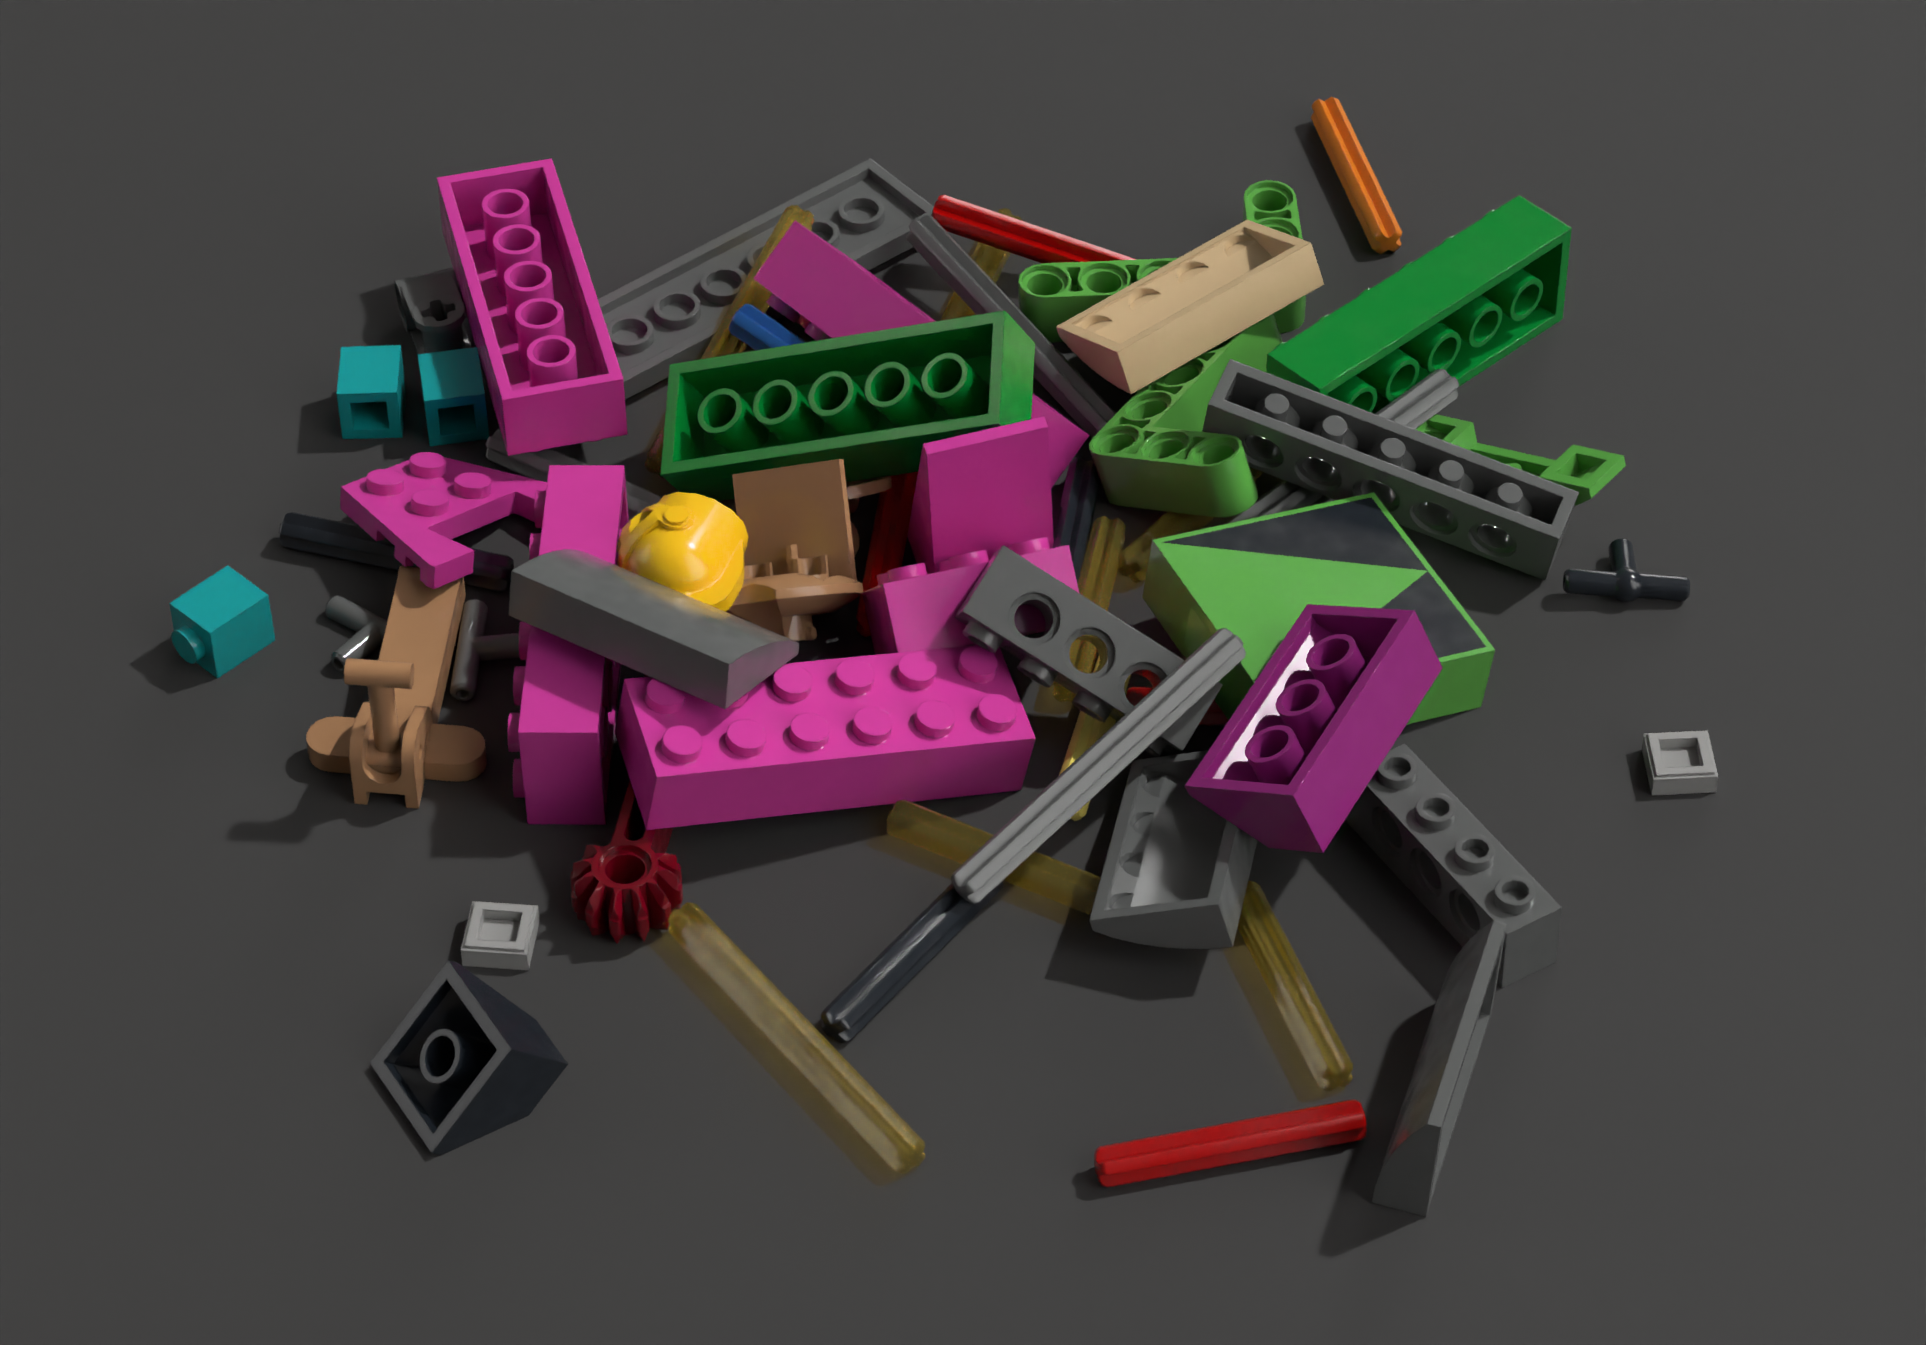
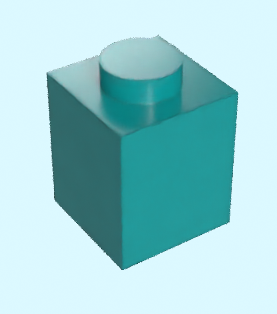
M401 345L341 347L336 395L342 439L403 438L406 383Z
M478 348L418 354L430 446L488 439L489 428Z
M228 565L169 603L174 628L171 639L175 649L185 661L191 664L196 662L217 679L275 641L269 595Z

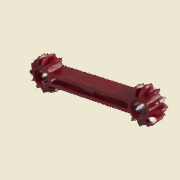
M629 781L611 843L604 847L586 845L582 860L573 863V871L570 875L572 907L577 914V919L586 921L592 936L610 931L616 944L626 934H635L645 942L649 928L668 930L672 914L680 912V906L683 902L681 866L677 863L676 855L666 853L673 827L645 829V833L640 839L644 821L631 781Z

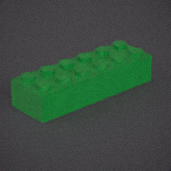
M1518 195L1498 209L1489 211L1482 219L1460 233L1448 237L1441 245L1422 257L1405 264L1398 272L1376 286L1364 290L1357 298L1330 315L1321 317L1314 325L1292 339L1277 345L1273 351L1267 354L1266 373L1373 414L1380 411L1437 369H1445L1450 376L1457 379L1460 387L1563 319L1572 228Z
M1004 310L670 364L660 475L679 492L696 493L716 501L735 499L732 474L835 459L844 460L846 482L918 472L924 443L1031 419L1035 342Z

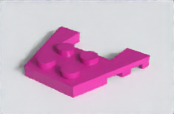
M420 452L412 455L409 460L386 469L373 470L366 477L341 486L340 509L374 540L388 539L395 546L394 557L405 567L413 566V563H415L420 568V581L427 587L436 589L473 573L474 550L451 539L511 514H518L535 522L536 491H546L547 482L447 458L437 453Z

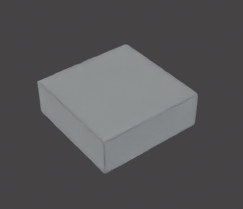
M1708 730L1643 734L1642 754L1651 795L1716 793L1718 772Z
M472 901L461 946L462 966L529 971L540 923L538 905Z

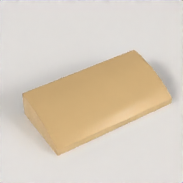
M1245 220L1056 326L1059 337L1084 363L1113 385L1133 394L1324 285L1311 242L1253 221Z

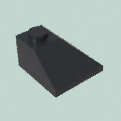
M450 960L446 962L370 1062L430 1152L437 1155L448 1153L529 1116L568 1065L535 1018L459 963Z

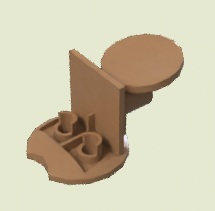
M843 459L732 474L736 514L744 522L749 538L744 553L743 586L727 613L793 641H811L816 639L817 632L812 624V616L833 613L848 605L863 593V585L857 581L854 559L859 549L860 538L857 528L850 521V514L854 513L857 509L859 497L892 488L891 476L846 482Z

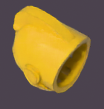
M675 492L664 495L657 503L644 508L641 513L630 519L622 528L617 547V566L727 612L743 586L744 553L749 536L744 522L732 509L715 499L703 495Z

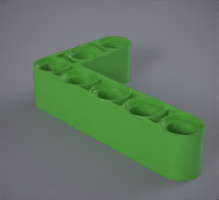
M1265 180L1256 182L1245 190L1243 221L1250 220L1303 239L1297 199L1294 190L1290 186L1279 181ZM1177 258L1062 262L1032 265L1026 268L1019 276V309L1050 342H1064L1059 337L1056 326ZM1306 295L1274 313L1280 333L1291 332L1303 324Z
M1274 313L1138 390L1092 438L1089 443V449L1105 497L1109 503L1117 506L1209 517L1238 515L1255 504L1258 499V492L1242 441L1236 436L1202 432L1208 403L1230 359L1266 372L1267 354L1283 342Z

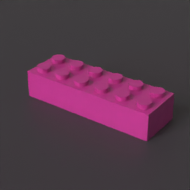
M552 158L437 177L443 236L458 281L462 301L465 304V311L474 342L478 348L479 359L507 455L538 452L549 448L583 442H595L606 438L628 435L624 379Z
M796 220L753 278L772 292L766 303L792 322H797L805 328L804 332L816 341L935 322L934 319L856 261ZM1033 394L1031 419L1044 416L1048 425L1052 488L1090 435Z
M549 465L546 491H536L535 526L536 528H542L541 533H531L529 560L552 551L574 549L617 565L618 540L622 528L629 521L624 465ZM520 621L519 657L520 660H526V666H515L513 698L515 706H521L520 713H509L508 749L509 752H520L521 758L514 759L513 764L514 798H525L528 824L606 825L621 664Z
M978 645L786 663L726 709L650 676L624 679L615 727V735L646 830L1018 791L1022 789L1036 739L1000 647L996 653H992Z

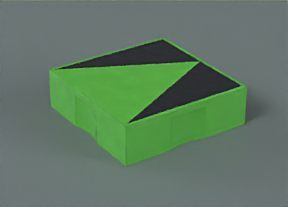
M1374 492L1152 540L1142 598L1179 651L1188 658L1221 628H1227L1244 643L1245 658L1219 681L1223 685L1215 697V702L1228 720L1238 708L1307 604L1415 610L1443 669L1406 725L1482 706L1495 653L1494 647Z

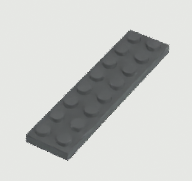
M870 158L599 298L598 302L624 379L625 400L669 377L670 364L703 359L739 340L730 333L729 326L736 311L744 304H752L773 320L784 316L766 303L772 292L753 278L795 220L869 271L912 248L913 246L907 240V234L910 231L908 226L914 219L920 220L925 215L931 216L934 206Z

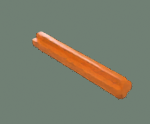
M1331 96L1325 101L1318 98L1311 106L1314 111L1311 115V120L1370 246L1379 254L1387 250L1395 252L1402 244L1399 239L1402 235V230L1351 123L1337 98Z

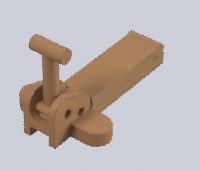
M400 566L379 659L347 658L345 661L344 683L347 685L367 686L369 702H363L356 718L325 717L311 725L306 734L309 759L315 767L327 772L351 774L355 804L368 805L370 792L405 795L406 808L419 809L425 779L455 782L469 781L478 777L487 765L485 739L480 732L466 726L438 724L466 597L464 577L432 589L420 581L419 567Z

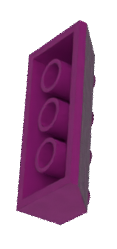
M1307 604L1186 783L1185 787L1189 795L1268 848L1324 853L1443 669L1415 610Z

